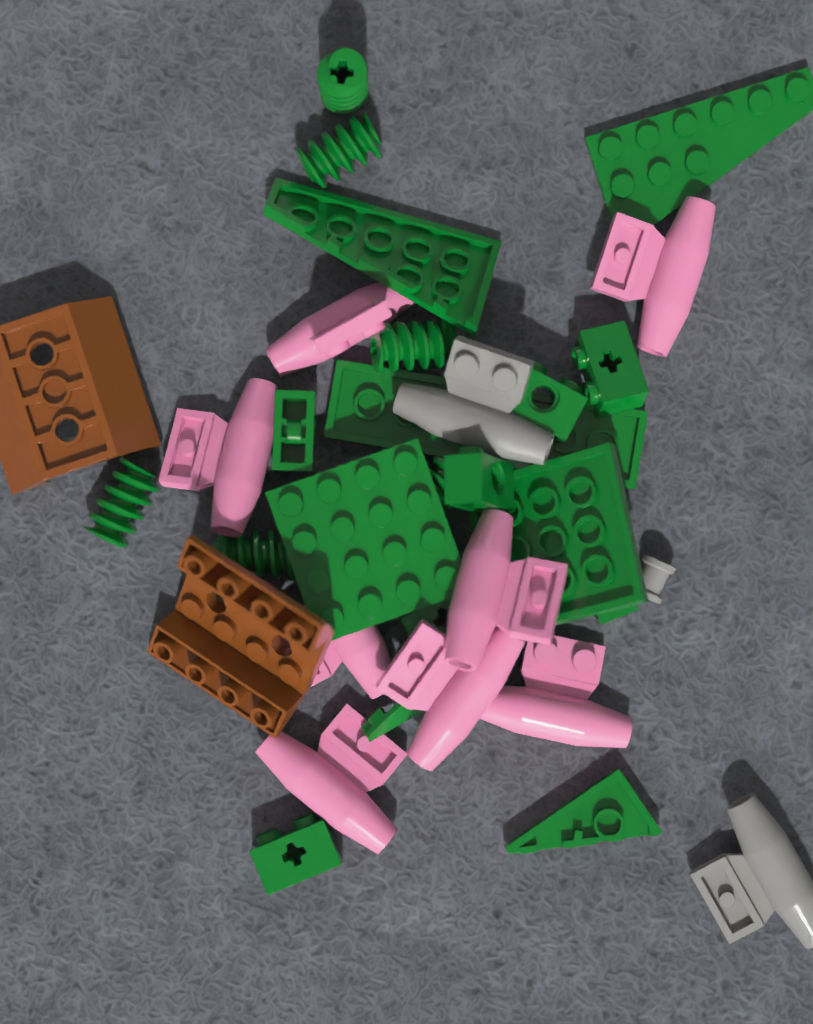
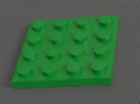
M418 438L265 492L306 608L331 626L335 631L332 640L452 598L461 558Z
M610 442L547 460L544 465L534 464L514 470V511L506 512L513 517L511 562L532 557L568 564V574L556 625L649 602L614 444ZM469 511L474 531L481 513Z

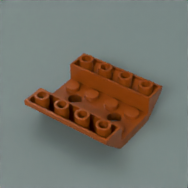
M112 296L65 303L0 325V461L12 495L51 483L50 479L118 456L126 458L162 445ZM40 344H49L53 348V359L46 365H37L33 359L35 348ZM73 419L79 427L78 435L72 441L65 442L58 435V427L62 421Z
M191 534L186 539L177 568L187 575L175 609L156 625L147 652L276 738L311 688L335 631L326 621ZM215 593L224 598L225 605L218 601ZM280 636L290 642V648L282 643Z

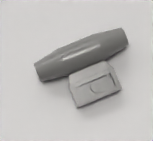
M460 335L454 339L444 374L448 390L403 382L397 392L393 405V413L427 432L466 447L483 448V453L498 458L544 465L554 440V434L511 412L524 398L535 361Z
M754 793L744 795L726 807L742 853H722L690 870V876L729 944L764 927L772 913L776 911L806 949L813 948V880L786 832Z

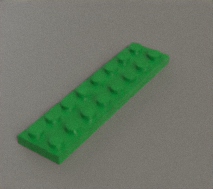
M337 359L324 438L387 449L418 438L424 455H437L441 458H444V455L459 454V448L466 447L437 437L393 413L394 401L403 382L448 390L445 377L404 370L391 372L390 368L383 367L381 373H376L373 365ZM532 392L531 400L535 407L539 409L551 407L552 395ZM586 402L567 440L564 443L553 440L547 460L610 442L616 448L624 488L635 490L648 411L632 409L597 418L594 406H589ZM500 458L513 463L514 470L534 465L533 463Z

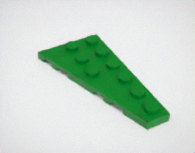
M807 67L585 137L586 148L610 223L613 215L619 212L655 226L681 207L686 197L698 195L774 138L813 111V77L810 68Z
M275 178L265 203L264 216L475 337L502 241Z

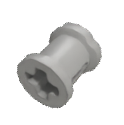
M644 554L642 558L644 562L642 572L648 600L660 605L663 600L660 597L669 575L675 573L676 568Z

